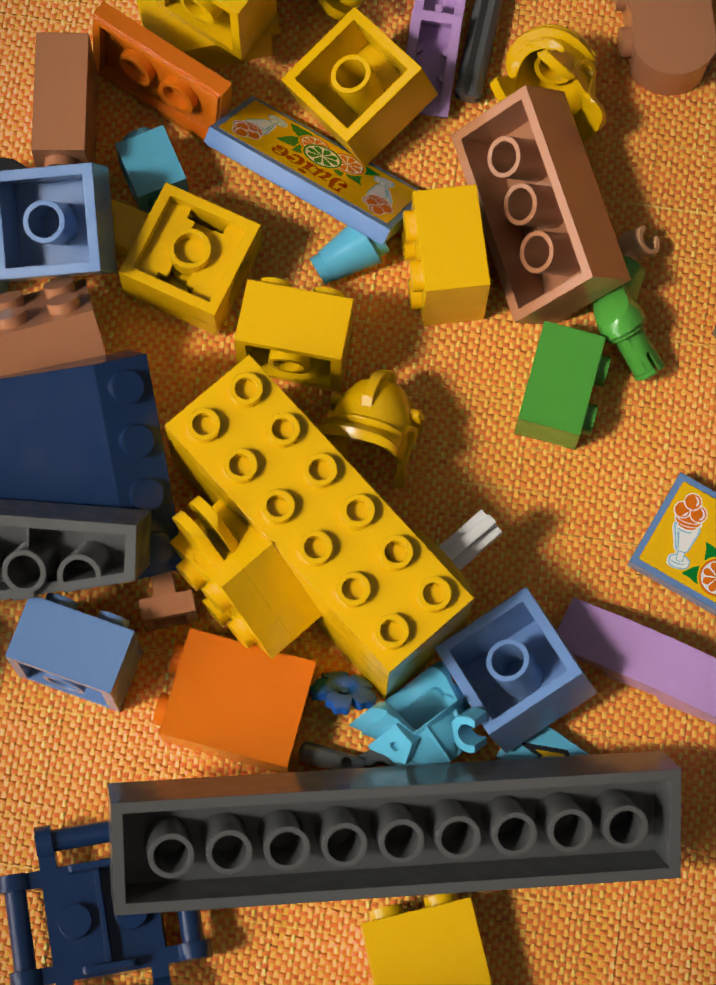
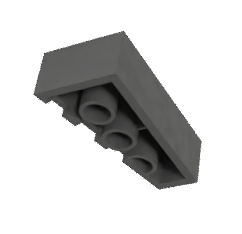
M0 499V601L8 599L16 601L35 598L39 594L62 590L70 592L135 581L150 565L151 510Z

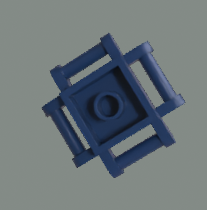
M108 820L59 829H52L51 824L34 827V839L40 871L16 873L0 877V896H4L14 967V973L9 974L10 985H75V983L152 970L153 976L152 985H172L171 965L213 957L211 940L204 938L200 910L178 911L182 943L168 946L163 912L114 916L111 896L110 858L64 867L58 866L57 851L109 843ZM43 890L53 966L37 969L27 893Z

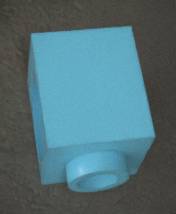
M163 125L153 129L148 127L135 129L128 133L122 141L115 143L119 165L138 209L150 213L166 182L189 192L187 178Z

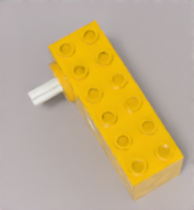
M247 355L165 424L174 467L210 506H213L220 500L274 544L322 616L315 623L355 668L370 681L371 685L384 700L393 695L438 655L435 650L436 646L467 626L475 596L469 583L460 571L503 534L491 515H487L481 509L440 546H437L421 531L415 528L410 529L250 355Z

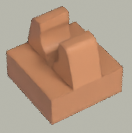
M172 571L151 576L154 597L138 600L141 619L146 632L199 622L192 589L177 592Z

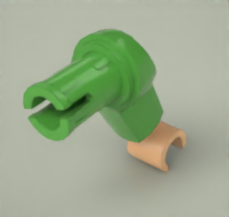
M645 225L621 234L618 239V244L631 280L593 302L594 316L600 335L606 337L605 342L608 341L609 344L615 343L633 373L635 381H642L656 374L657 372L653 367L661 370L665 366V362L660 358L643 329L646 316L637 302L646 274L638 260L654 255L660 249V239L657 236L643 240V233L646 229Z

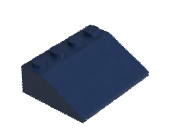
M127 350L0 376V499L151 510L150 565L137 579L177 570L176 565L182 561L169 543L179 534V530L172 520L176 513L147 354Z

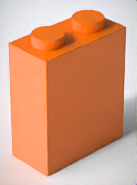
M189 628L186 641H176L171 654L168 672L176 674L170 694H160L154 713L153 724L161 726L159 735L162 742L277 773L289 772L310 698L309 689L314 684L317 662L282 652L272 659L256 645L247 649L240 641Z

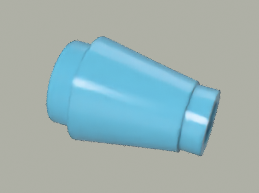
M347 225L320 249L318 254L311 257L310 261L324 284L327 285L333 280H339L382 263L380 258L389 253L390 250L386 243L384 245L379 244Z

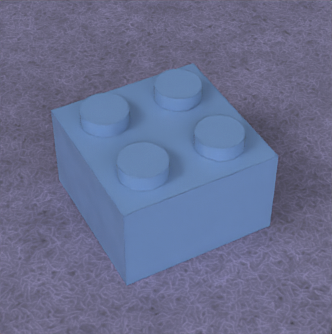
M89 162L0 171L1 281L17 282L117 273L109 168L107 166Z
M527 587L435 647V650L470 706L479 707L487 712V719L481 724L488 735L505 753H508L598 693Z
M52 592L47 593L45 599L38 596L29 598L5 655L17 675L120 713L143 654L135 631L128 629L130 621L107 611H99L97 617L77 611L79 605L77 602Z

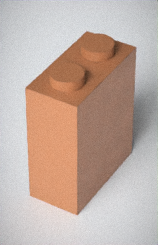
M36 32L31 152L36 167L95 163L98 73L89 33Z

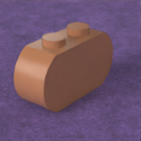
M612 0L614 11H622L624 27L618 28L619 55L621 58L628 57L630 76L638 85L655 94L674 96L687 93L704 81L712 66L711 61L716 54V30L711 0Z

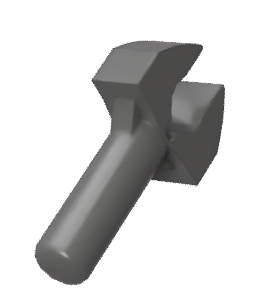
M305 741L302 743L298 753L299 761L327 770L372 768L376 765H385L386 767L397 766L388 757L371 749L357 756Z

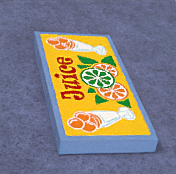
M253 95L212 124L204 139V142L209 147L383 245L403 227V211L411 210L413 191L418 190L371 162L364 167L343 146Z
M680 472L627 566L715 616L716 492Z

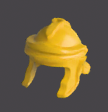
M545 24L532 28L519 36L510 46L506 55L507 75L505 77L498 75L490 82L491 89L499 102L524 85L564 91L582 143L599 132L607 121L606 111L596 99V67L593 63L597 60L596 52L591 49L578 33L568 27L558 24Z
M377 370L370 378L355 383L344 394H334L330 398L332 409L327 410L326 425L317 426V428L347 461L349 458L348 442L350 438L374 443L388 450L397 460L393 489H404L406 485L407 461L418 435L423 431L425 416L421 410L413 408L409 396L396 384L397 375L394 372Z

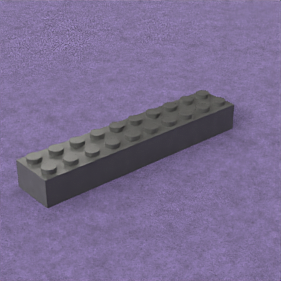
M663 750L107 783L110 878L114 916L681 878V768Z

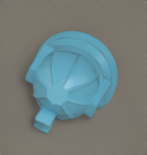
M442 661L434 663L385 701L378 702L349 725L361 731L362 735L376 739L368 745L369 749L388 757L397 766L449 763L462 752L476 753L487 744L486 736H479L472 730V727L476 728L487 719V712L479 707L469 708L470 704L460 688L452 682L451 674Z

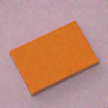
M103 1L94 11L93 55L98 75L205 143L204 139L209 127L230 112L233 83Z

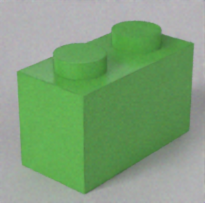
M544 321L514 434L574 450L580 434L591 435L599 406L589 403L593 385L604 386L611 361L610 356L602 354L605 336Z

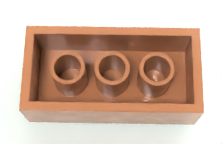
M524 85L451 134L467 185L477 184L483 232L514 323L544 324V321L557 323L631 280L564 91Z
M72 277L57 278L44 284L43 290L25 295L21 291H10L0 294V376L106 355L85 278L74 281Z

